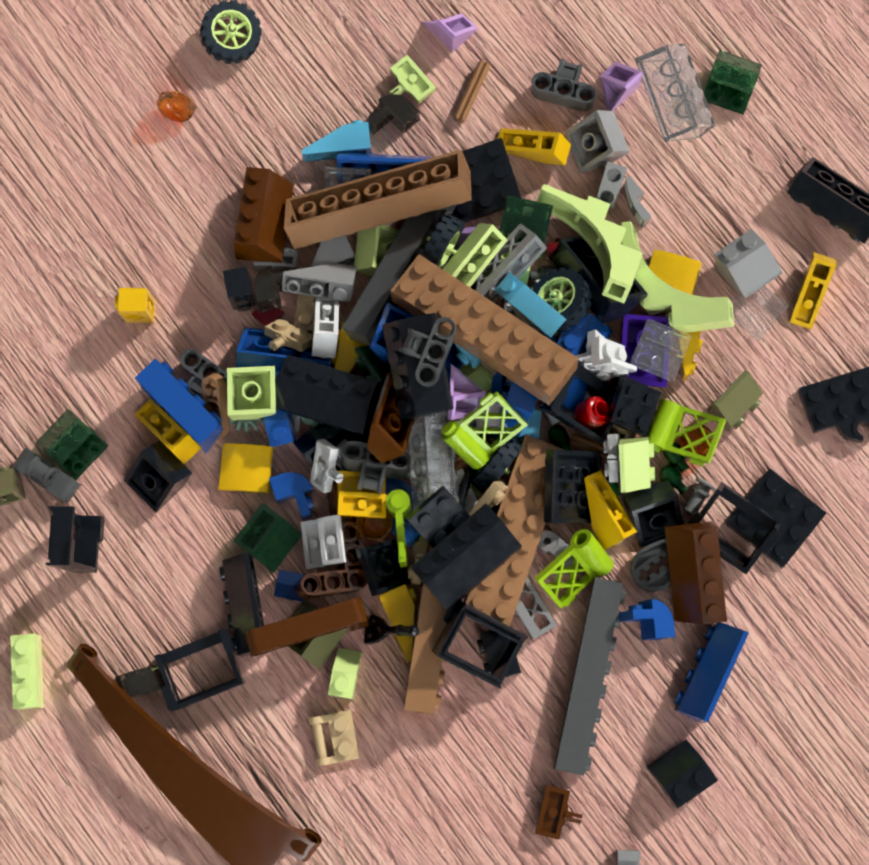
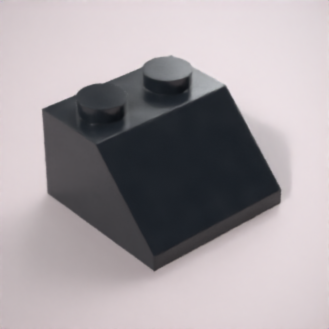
M159 440L141 451L124 481L157 513L183 488L192 472Z
M668 480L651 485V488L623 495L626 511L637 531L635 536L640 547L665 539L664 527L683 525L678 497Z
M687 739L646 766L670 803L677 809L718 781L705 760Z

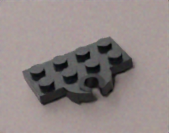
M869 367L800 387L797 390L813 434L836 427L840 436L846 441L863 442V435L858 432L857 426L864 424L869 428Z

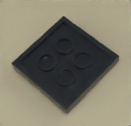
M502 137L463 151L471 173L472 200L456 205L453 210L456 218L467 223L523 203Z
M546 450L544 523H591L584 478L600 471L601 452Z
M772 469L765 473L746 497L782 522L779 528L780 538L769 552H762L763 555L781 569L784 568L826 515L824 510ZM739 508L725 523L755 548L769 530Z

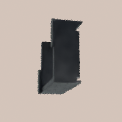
M578 360L576 371L550 406L544 403L539 408L587 439L603 444L613 426L612 423L607 422L600 427L589 430L559 410L574 377H577L606 396L605 402L610 408L616 389L581 367L582 362Z
M721 481L700 513H694L687 524L700 523L720 495L769 529L749 557L718 536L720 557L744 574H747L762 552H769L780 538L779 528L782 522Z
M47 506L53 515H51L48 560L50 561L46 565L74 573H97L99 542H103L104 517L81 516L75 514V507ZM74 526H76V528H75V540H74V538H73Z
M460 600L450 610L446 611L443 617L446 625L431 652L439 658L500 689V685L528 636ZM466 616L511 640L492 674L447 651Z
M223 628L218 630L217 633L164 654L155 655L165 683L162 693L170 711L180 710L245 684L234 655L235 646L227 629ZM223 643L236 678L180 700L167 664Z

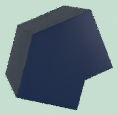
M280 570L274 596L303 602L304 599L300 598L295 592V584L305 575ZM304 581V588L306 591L309 585L308 581Z

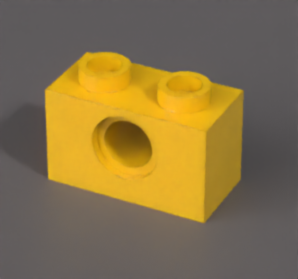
M119 288V295H115L114 306L125 322L154 323L155 300L147 288Z

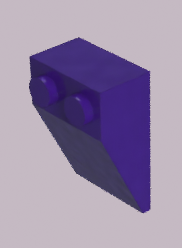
M626 314L622 317L620 344L625 346L627 354L625 362L637 366V371L629 373L627 377L649 387H667L670 343L668 317Z

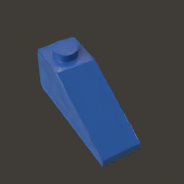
M280 370L275 371V382H276V386H277V382H278V377H279ZM276 409V414L264 417L270 447L291 443L297 439L291 413Z

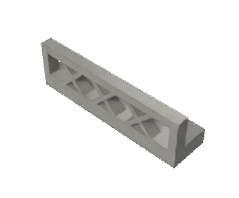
M521 223L506 238L507 242L470 287L476 286L475 291L493 303H496L501 298L495 291V288L510 272L519 279L547 249L539 237ZM522 233L527 235L521 242L516 243V240ZM509 252L505 259L500 260L503 253ZM493 269L492 273L489 276L484 277V274L488 270Z
M527 577L525 584L529 591L522 590V593L530 594L534 597V608L530 609L524 606L521 601V593L515 613L533 641L556 627L557 624ZM537 604L539 605L542 611L536 610ZM535 613L545 615L550 624L539 630L533 621Z

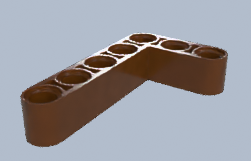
M333 480L331 492L327 493L330 516L337 515L336 482ZM341 516L342 531L347 529L351 533L350 539L345 538L343 535L345 557L347 552L352 553L355 558L354 563L348 561L346 557V563L338 564L337 571L312 573L303 576L295 584V592L300 598L309 599L350 594L366 586L367 581L356 554V550L363 548L358 517ZM351 575H353V576H355V577L357 578V580H358V585H357V586H354V585L351 584V582H350V576H351ZM328 578L334 580L335 589H331L327 585ZM304 581L312 584V592L305 590Z
M359 597L246 631L245 637L251 657L344 629H348V631L359 630L370 624L363 601Z

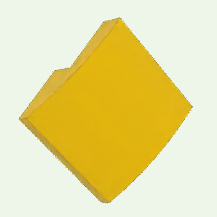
M654 249L649 268L660 280L671 287L693 295L702 263L685 256Z
M223 443L218 490L269 493L273 447Z
M338 471L344 475L342 477L344 479L342 482L337 483V515L385 519L386 477L384 478L381 494H377V491L364 488L357 490L361 472Z

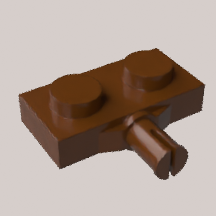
M549 785L545 786L535 834L559 840L562 827L566 821L581 824V820L572 817L582 819L583 814L568 811L569 790Z

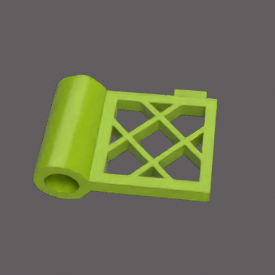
M497 391L494 394L489 392L479 400V406L460 421L446 423L441 431V439L475 470L484 466L493 452L528 426L527 421ZM496 401L502 405L501 413H489V407ZM474 419H483V428L471 427L469 423ZM488 419H500V427L487 428ZM505 419H516L519 422L512 428H504ZM486 434H499L498 439L491 445L485 440Z
M660 399L646 437H649V443H654V453L659 454L660 451L672 452L690 458L689 462L704 467L705 463H711L726 424V419L680 406L670 400ZM685 414L694 416L697 423L684 428L682 421ZM710 421L718 423L716 431L706 435L702 425ZM700 427L704 437L691 443L687 433ZM685 435L688 445L680 449L672 447L676 438ZM705 441L709 446L706 457L697 454L694 449L695 446Z
M396 489L391 491L386 497V505L390 516L396 519L398 558L400 568L408 567L404 519L411 513V503L405 491Z
M582 529L572 536L570 546L534 578L561 609L563 606H569L576 599L575 596L596 576L602 577L609 574L614 566V561L589 530ZM572 555L574 557L572 566L564 567V562ZM585 571L587 573L581 580L575 581L577 572ZM570 572L569 581L560 582L562 573ZM550 574H556L554 583L544 582ZM559 588H567L566 593L558 599Z

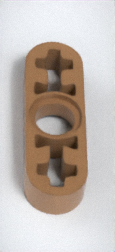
M212 373L202 380V400L206 403L204 408L209 413L214 411L212 402H215L219 407V412H214L222 419L220 424L224 430L216 441H218L229 432L227 394L224 378L218 373Z

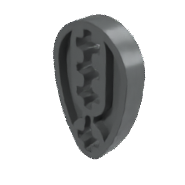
M665 539L641 549L632 560V578L645 591L659 592L670 586L669 567L666 568L664 565L657 570L658 575L653 572L648 576V582L645 579L640 581L638 578L640 576L639 570L642 569L643 572H646L650 569L649 563L656 565L660 561L659 556L663 559L667 557Z

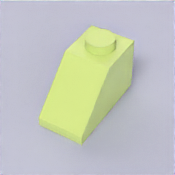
M338 648L330 679L329 696L354 699L362 652Z

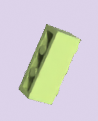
M479 223L457 250V254L453 255L444 266L443 270L471 287L507 242V239L493 224Z
M37 634L11 635L13 709L44 708L41 636Z

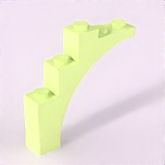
M543 184L535 207L562 220L582 236L594 251L601 265L604 280L602 295L625 303L643 253L621 244L626 228L605 220L610 204L588 196L586 201Z
M631 221L622 222V226L626 228L621 244L641 252L637 229ZM642 255L635 279L648 293L647 297L640 304L649 315L670 312L668 314L669 324L678 334L734 327L733 304L728 297L709 298L677 290L660 280L650 270Z

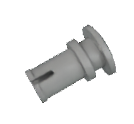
M695 478L698 484L696 487L693 486L692 490L694 491L683 508L691 514L700 510L705 499L710 497V490H716L710 482L701 478Z

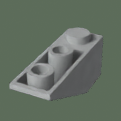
M331 263L284 271L282 291L351 302L357 267Z

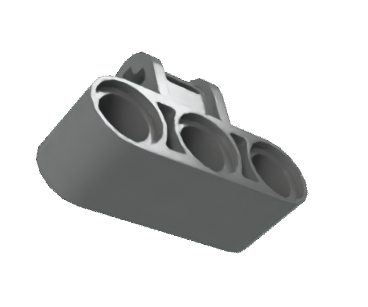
M561 58L556 75L539 72L532 78L531 94L538 100L586 112L593 108L596 98V90L592 85L579 82L583 67L581 63L576 65L565 62ZM543 83L547 87L544 89H540L536 86V84ZM565 89L569 93L566 95H562L558 92V90ZM587 95L591 99L588 101H584L580 98V96Z
M448 317L437 319L430 335L407 328V337L403 347L399 348V352L420 360L415 376L418 383L424 387L434 386L439 380L456 336V325ZM442 323H449L452 326V331L450 334L443 336L439 334V326ZM433 346H440L443 349V354L438 359L430 357V349ZM425 369H431L434 372V378L430 382H423L421 380V373Z
M187 349L181 354V365L192 376L187 382V385L190 387L187 391L193 397L197 393L202 399L201 383L208 371H216V373L224 378L227 385V372L194 349ZM192 357L198 358L194 366H187L188 359Z
M359 441L346 442L342 448L341 463L348 470L361 472L357 490L364 488L381 494L385 477L401 480L408 475L411 457L406 451L403 456L384 463L373 462L371 459L376 457L367 449L368 443ZM354 453L357 457L351 458L347 454ZM395 463H402L404 467H397Z
M27 447L24 448L12 465L13 468L66 504L69 503L81 486L80 483Z

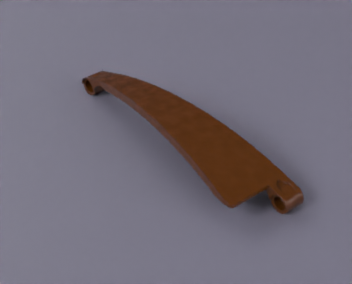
M84 643L77 647L67 662L68 669L87 689L114 732L160 791L229 864L274 865L284 851L302 862L310 859L322 843V839L316 831L310 828L298 829L289 825L281 817L218 774L159 725L99 667L96 661L98 653L93 647Z

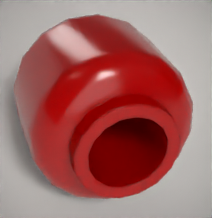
M599 396L589 397L578 402L574 411L575 419L589 430L600 427L607 423L605 419L609 406Z

